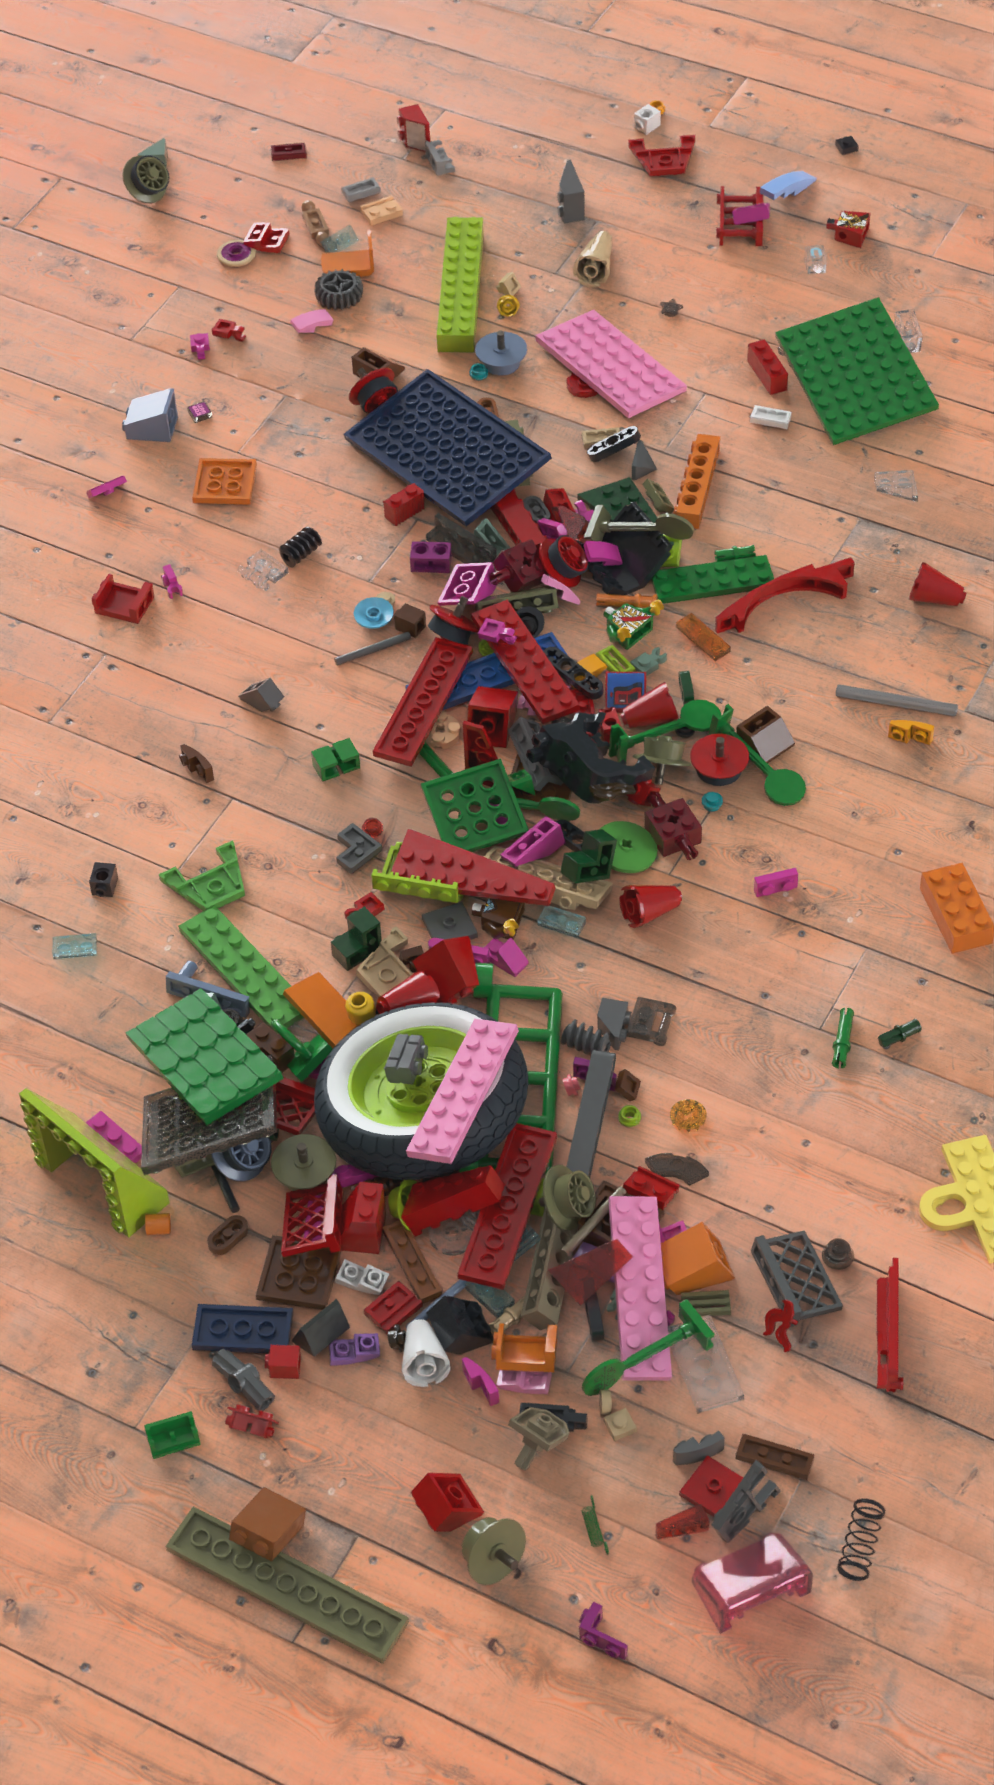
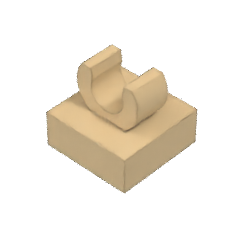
M509 272L503 277L496 288L499 293L514 296L521 288V285L514 273Z

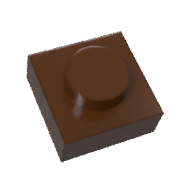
M624 1069L619 1071L614 1090L631 1102L637 1098L641 1081Z

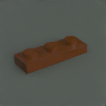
M742 1434L735 1459L750 1464L757 1460L767 1469L808 1480L815 1454Z

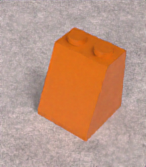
M703 1222L661 1243L664 1286L667 1290L671 1289L676 1295L735 1279L720 1240Z

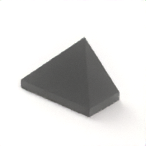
M642 440L637 442L632 463V480H637L657 470Z

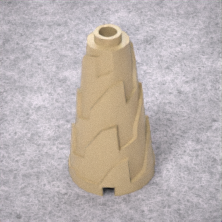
M598 232L574 263V276H577L579 278L578 282L584 286L599 287L601 283H605L608 279L611 263L609 258L612 249V236L608 232Z

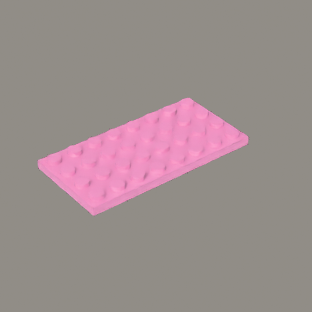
M591 310L536 335V342L627 418L686 392L687 385L595 310Z

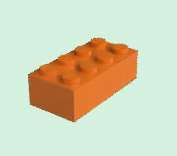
M963 862L922 872L920 891L951 953L993 944L994 924Z

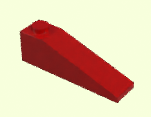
M464 721L462 725L465 769L498 760L484 726ZM485 781L482 783V785H486L489 787H492L494 785L491 781Z

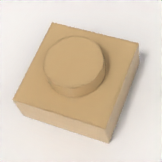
M626 1408L604 1417V1423L614 1442L637 1432V1427Z

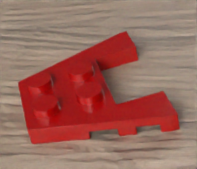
M680 136L681 147L646 150L644 138L628 139V147L649 176L685 174L695 145L696 136Z

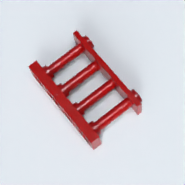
M721 186V194L717 193V204H720V227H716V238H720V246H723V237H752V239H755V246H763V220L737 224L755 227L752 230L724 229V225H736L733 218H724V214H733L732 212L735 208H740L724 207V203L762 204L763 195L760 194V187H756V194H752V196L724 195V186Z

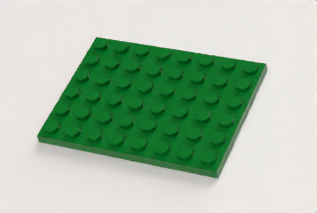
M879 297L775 332V337L832 445L939 409L935 396Z

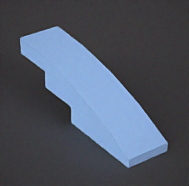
M804 171L790 172L761 186L760 194L772 200L779 196L785 198L789 194L796 196L814 183L816 177Z

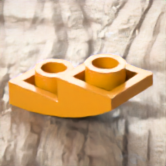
M595 654L589 655L577 662L595 677H598L607 668V665ZM581 675L575 678L576 681H582L585 679V677Z
M891 720L889 723L888 737L907 744L910 739L930 745L933 740V725L911 720Z

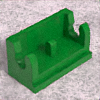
M192 1411L144 1425L153 1459L201 1445Z

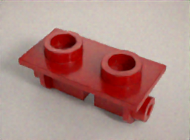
M236 1404L235 1408L227 1407V1409L233 1411L232 1415H228L225 1424L229 1425L231 1429L246 1432L248 1425L252 1424L250 1434L267 1439V1437H272L275 1429L272 1427V1423L279 1424L278 1421L272 1419L273 1414L259 1411L257 1415L250 1413L251 1408Z

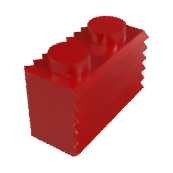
M413 483L398 493L391 495V497L383 501L384 517L394 526H398V524L407 521L416 513L422 512V510H425L424 491Z

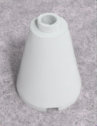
M422 1319L414 1320L407 1326L402 1373L405 1380L413 1386L427 1387L428 1383L434 1381L438 1384L450 1372L449 1358L430 1323Z

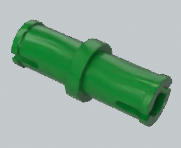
M754 545L744 547L732 546L730 549L715 550V561L756 556V553H754L755 547Z

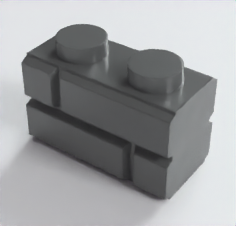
M397 1035L384 1067L389 1083L400 1084L402 1082L403 1084H413L416 1076L421 1075L422 1061L428 1057V1046L425 1045L424 1038L421 1035Z

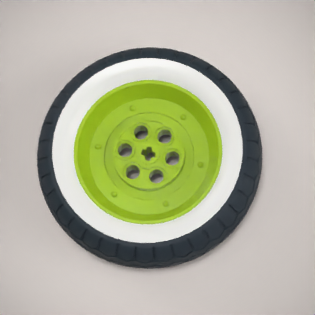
M452 1003L408 1005L405 1008L399 1007L379 1014L349 1032L330 1052L317 1078L314 1106L319 1128L329 1146L343 1160L361 1171L378 1177L395 1180H419L437 1177V1175L442 1176L452 1173L454 1170L463 1169L493 1151L508 1136L522 1114L528 1093V1072L524 1055L518 1043L514 1039L452 1164L410 1158L407 1156L406 1150L474 1019L497 1022V1020L487 1014L467 1006ZM398 1034H408L409 1036L421 1035L424 1038L425 1045L428 1046V1057L422 1061L421 1075L416 1076L413 1084H403L402 1082L400 1084L389 1083L386 1077L384 1067Z

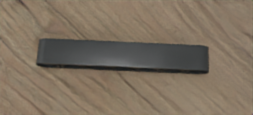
M598 1050L592 1051L566 1166L572 1172L577 1170L583 1171L589 1178L592 1173L616 1062V1053Z

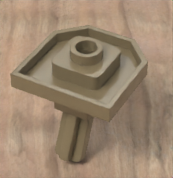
M530 1407L510 1419L508 1426L524 1436L522 1442L525 1445L515 1461V1465L522 1470L529 1468L538 1451L542 1452L544 1449L548 1452L567 1440L569 1436L566 1422L545 1409Z

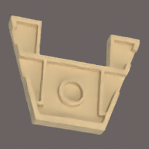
M396 926L393 927L389 936L380 942V946L374 952H371L356 970L358 978L378 998L413 974L393 953L408 944V938Z

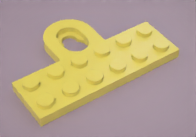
M986 1135L943 1144L941 1150L955 1183L934 1187L926 1191L920 1200V1217L926 1225L939 1231H950L973 1225L989 1264L994 1263V1152ZM949 1199H957L965 1205V1209L962 1212L952 1215H940L936 1211L938 1206L943 1205Z

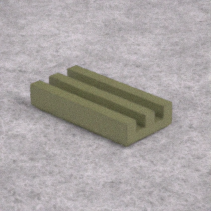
M729 1290L681 1293V1302L687 1299L693 1307L701 1306V1308H695L701 1317L731 1315ZM725 1305V1307H712V1308H709V1307H711V1306Z

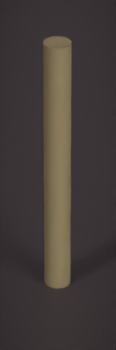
M618 1187L611 1196H624L626 1191L623 1187ZM609 1198L560 1250L565 1257L570 1255L609 1212Z

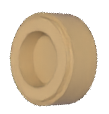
M609 1389L599 1391L601 1415L610 1414L612 1410V1399Z

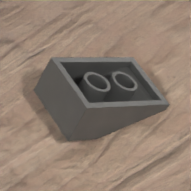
M571 159L566 162L559 184V192H557V199L560 203V206L557 207L558 216L562 217L564 224L585 220V191Z

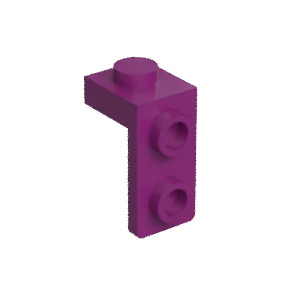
M593 1601L590 1608H585L580 1617L579 1638L590 1647L596 1646L603 1649L606 1654L613 1658L619 1657L625 1660L628 1655V1645L596 1630L603 1617V1606Z

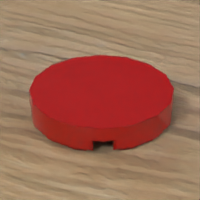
M573 372L571 376L567 377V390L572 395L580 398H589L598 394Z

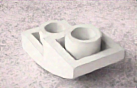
M344 1259L334 1282L360 1292L380 1295L389 1273L371 1265H367L364 1268Z

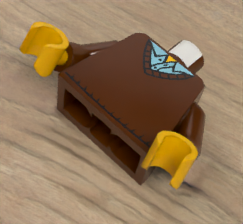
M488 898L485 905L474 903L471 915L481 917L482 930L487 932L492 938H512L514 940L525 911V903Z

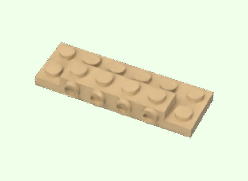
M496 845L484 856L554 883L556 889L551 903L558 904L563 909L575 910L580 904L586 908L597 909L612 891L613 883L605 880L575 884L560 873L561 866L539 859L515 867L501 858L500 854L506 849Z

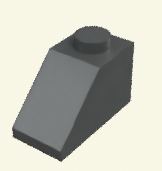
M267 678L251 684L238 697L257 710L264 712L267 710L273 711L281 705L279 702L285 696L273 680Z

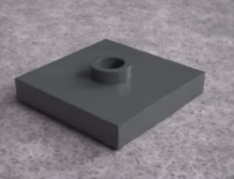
M463 902L422 914V920L431 938L450 939L469 936L470 940L478 938V932Z

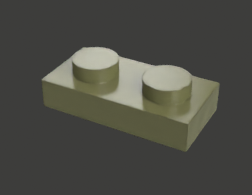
M647 478L643 486L646 489V495L653 500V506L659 512L664 511L671 514L674 511V506L660 484Z

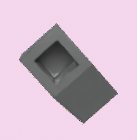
M602 998L597 1014V1029L602 1030L601 1034L603 1036L606 1032H609L611 1046L614 1050L619 1051L621 1042L625 1043L627 1036L625 1026L626 1024L630 1025L632 1012L628 1011V1002Z

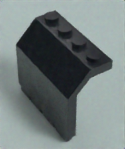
M632 502L629 506L625 505L612 522L652 521L636 502ZM660 531L605 532L602 542L618 546L623 563L622 565L603 566L602 562H588L587 570L593 574L592 578L603 586L602 590L606 594L628 595L644 588L671 555L669 551L673 545ZM576 540L584 549V543Z

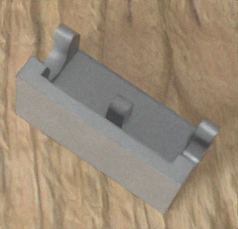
M425 141L426 157L436 175L455 172V167L452 165L453 161L451 158H448L445 149H435V146L441 145L442 141Z

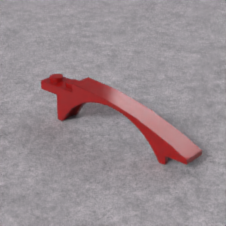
M850 557L816 569L810 564L781 575L752 590L716 616L715 632L718 634L733 628L738 633L744 632L746 621L752 611L765 600L782 593L815 591L826 593L839 599L847 598L848 583L845 579L854 576L855 562Z

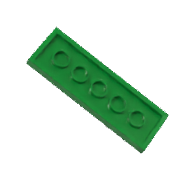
M767 555L662 569L658 570L651 580L658 600L665 604L750 592L773 580L774 576Z

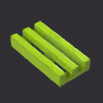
M613 645L596 653V656L607 665L606 669L609 672H636L635 667Z

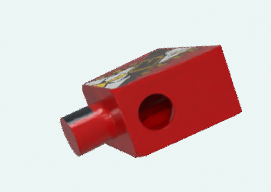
M842 211L838 220L828 218L826 229L835 230L834 239L836 241L861 248L870 228L871 213Z

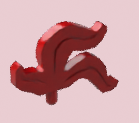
M784 1299L782 1300L785 1304L783 1310L772 1308L766 1313V1331L763 1332V1335L773 1334L776 1322H782L783 1324L777 1328L775 1336L778 1342L783 1345L784 1352H789L791 1344L786 1331L790 1328L791 1323L797 1325L798 1321L793 1319L795 1315L793 1303Z

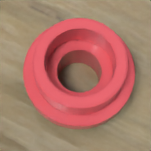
M568 1074L567 1078L562 1079L568 1096L573 1094L577 1096V1090L581 1089L577 1077L572 1078L571 1074Z

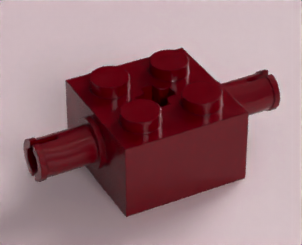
M531 539L502 551L492 563L497 571L492 572L489 575L490 581L496 579V581L492 582L493 585L504 581L511 592H517L542 584L543 574L547 576L549 574L544 569L539 550Z
M655 792V795L652 793L648 797V801L653 806V809L645 811L644 828L651 834L657 844V849L663 857L682 851L687 860H691V857L695 859L698 856V851L694 846L701 844L702 841L701 824L683 798L666 804L659 792Z

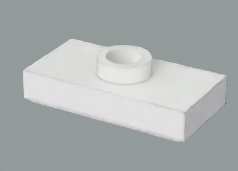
M755 405L750 417V423L787 429L792 412Z

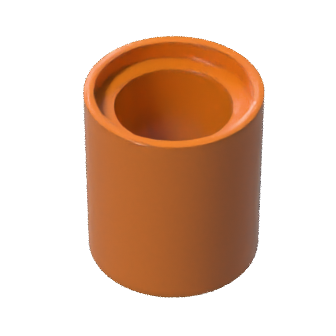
M170 1213L146 1214V1235L171 1234Z

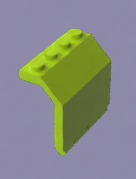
M398 841L395 846L391 845L382 873H378V869H373L371 875L373 889L454 903L462 901L464 895L458 893L457 882H453V885L442 884L439 879L436 883V879L433 878L430 882L420 880V876H416L415 879V875H411L410 878L401 877L397 872L394 875V872H391L402 845V842Z

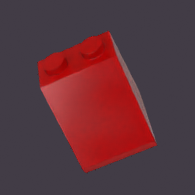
M478 686L468 704L467 722L484 726L492 746L507 748L510 738L508 730L513 725L517 712L518 691Z
M469 936L444 939L412 961L417 972L425 971L423 974L426 976L431 975L436 982L440 993L437 1003L457 1004V999L469 996L473 993L472 989L479 985Z
M359 1182L344 1202L341 1230L342 1251L379 1254L383 1237L382 1227L385 1226L386 1221L383 1184Z

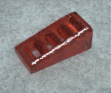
M698 1504L657 1522L655 1536L659 1540L705 1532L709 1530L710 1520L702 1505Z

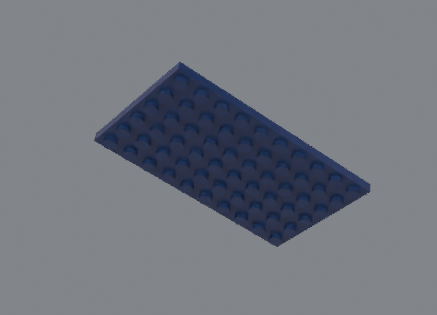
M429 369L417 376L343 434L345 440L407 485L415 483L424 491L425 498L465 527L552 459L551 453Z

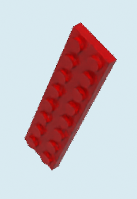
M508 600L471 613V618L479 630L486 618L504 622L506 628L515 630L513 636H516L517 639L514 644H508L501 638L498 643L486 641L542 724L580 710V704Z
M438 637L434 638L374 747V757L412 767L473 654L472 646Z
M516 1123L508 1134L495 1172L505 1184L500 1201L480 1210L457 1273L458 1279L504 1290L556 1143L557 1132Z

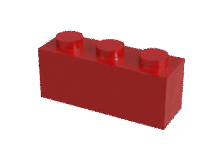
M763 339L749 343L747 361L768 393L773 395L787 391L788 372L767 341Z

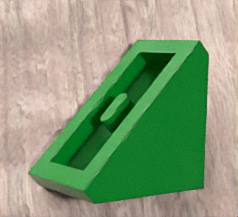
M525 769L507 775L511 786L535 795L532 777Z

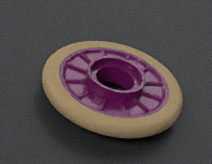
M232 240L219 247L217 258L222 264L227 266H243L254 259L256 250L244 245V240Z

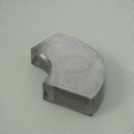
M661 1153L645 1158V1163L652 1172L662 1177L681 1179L689 1186L709 1176V1171L706 1167L688 1156L682 1157L673 1155V1153Z

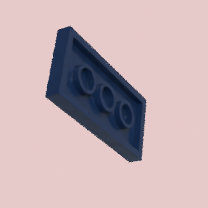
M198 1304L192 1350L220 1351L225 1349L230 1352L270 1354L271 1345L290 1344L293 1308Z

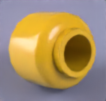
M356 992L347 998L345 1008L349 1019L353 1023L361 1025L376 1016L373 998L368 993Z

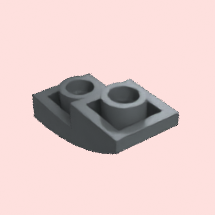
M717 1431L713 1435H706L700 1443L694 1437L687 1441L683 1440L673 1450V1463L675 1465H686L700 1462L707 1455L712 1457L724 1450L725 1437L720 1431Z

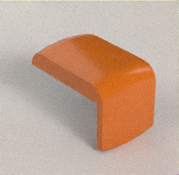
M367 230L369 250L322 253L321 267L323 273L328 274V271L333 272L335 269L341 271L343 269L344 271L350 270L351 273H356V276H370L374 272L371 230Z

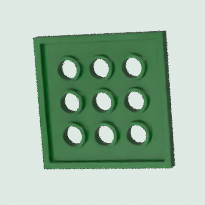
M501 759L421 783L422 792L439 837L443 842L474 852L521 837L529 831ZM491 781L494 785L491 788H484L482 783ZM471 787L474 791L467 795L462 792V789ZM450 793L454 797L450 801H445L442 799V796ZM491 799H498L501 803L498 806H491L489 801ZM478 805L481 809L473 813L469 810V807ZM457 811L460 813V817L452 819L449 817V813ZM498 817H505L508 821L505 824H498L496 819ZM484 823L487 825V829L483 831L477 830L476 825ZM460 829L467 831V835L464 837H458L455 833Z

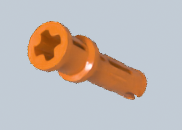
M597 593L596 606L621 607L624 604H629L634 607L646 608L652 602L658 600L657 594L643 596L640 593L635 594V596Z

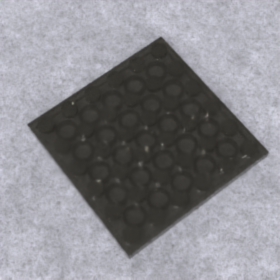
M267 1056L275 1064L273 1056ZM276 1084L208 1125L199 1118L172 1087L144 1096L141 1169L144 1176L151 1173H159L163 1169L172 1166L178 1167L185 1162L202 1159L209 1154L224 1152L231 1147L246 1145L252 1140L267 1138L277 1133Z

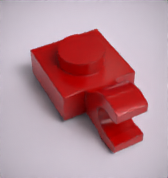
M219 319L212 328L213 336L226 339L233 336L240 342L246 338V335L242 334L245 328L236 326V322Z

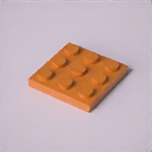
M200 458L192 496L193 503L250 505L257 468L256 459Z

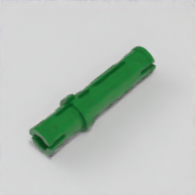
M845 1008L840 1010L837 1037L833 1042L834 1055L832 1066L838 1069L840 1062L841 1069L846 1067L847 1053H849L851 1048L849 1040L854 1010L851 1008H847L846 1015Z

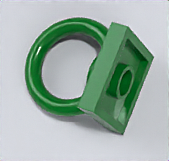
M274 1019L271 1022L272 1027L296 1050L295 1058L287 1067L301 1082L333 1050L319 1034L310 1042L303 1044L278 1019Z

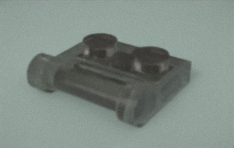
M638 997L627 1029V1037L651 1041L658 1046H664L667 1041L666 1034L671 1018L675 1015L677 1009L676 1006L667 1002ZM657 1012H662L663 1017L658 1032L652 1031Z

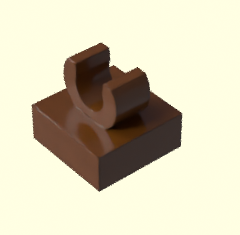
M422 946L400 951V961L404 965L409 964L412 973L417 972L412 961L424 953Z

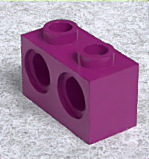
M412 541L410 553L411 572L450 573L452 561L451 543Z

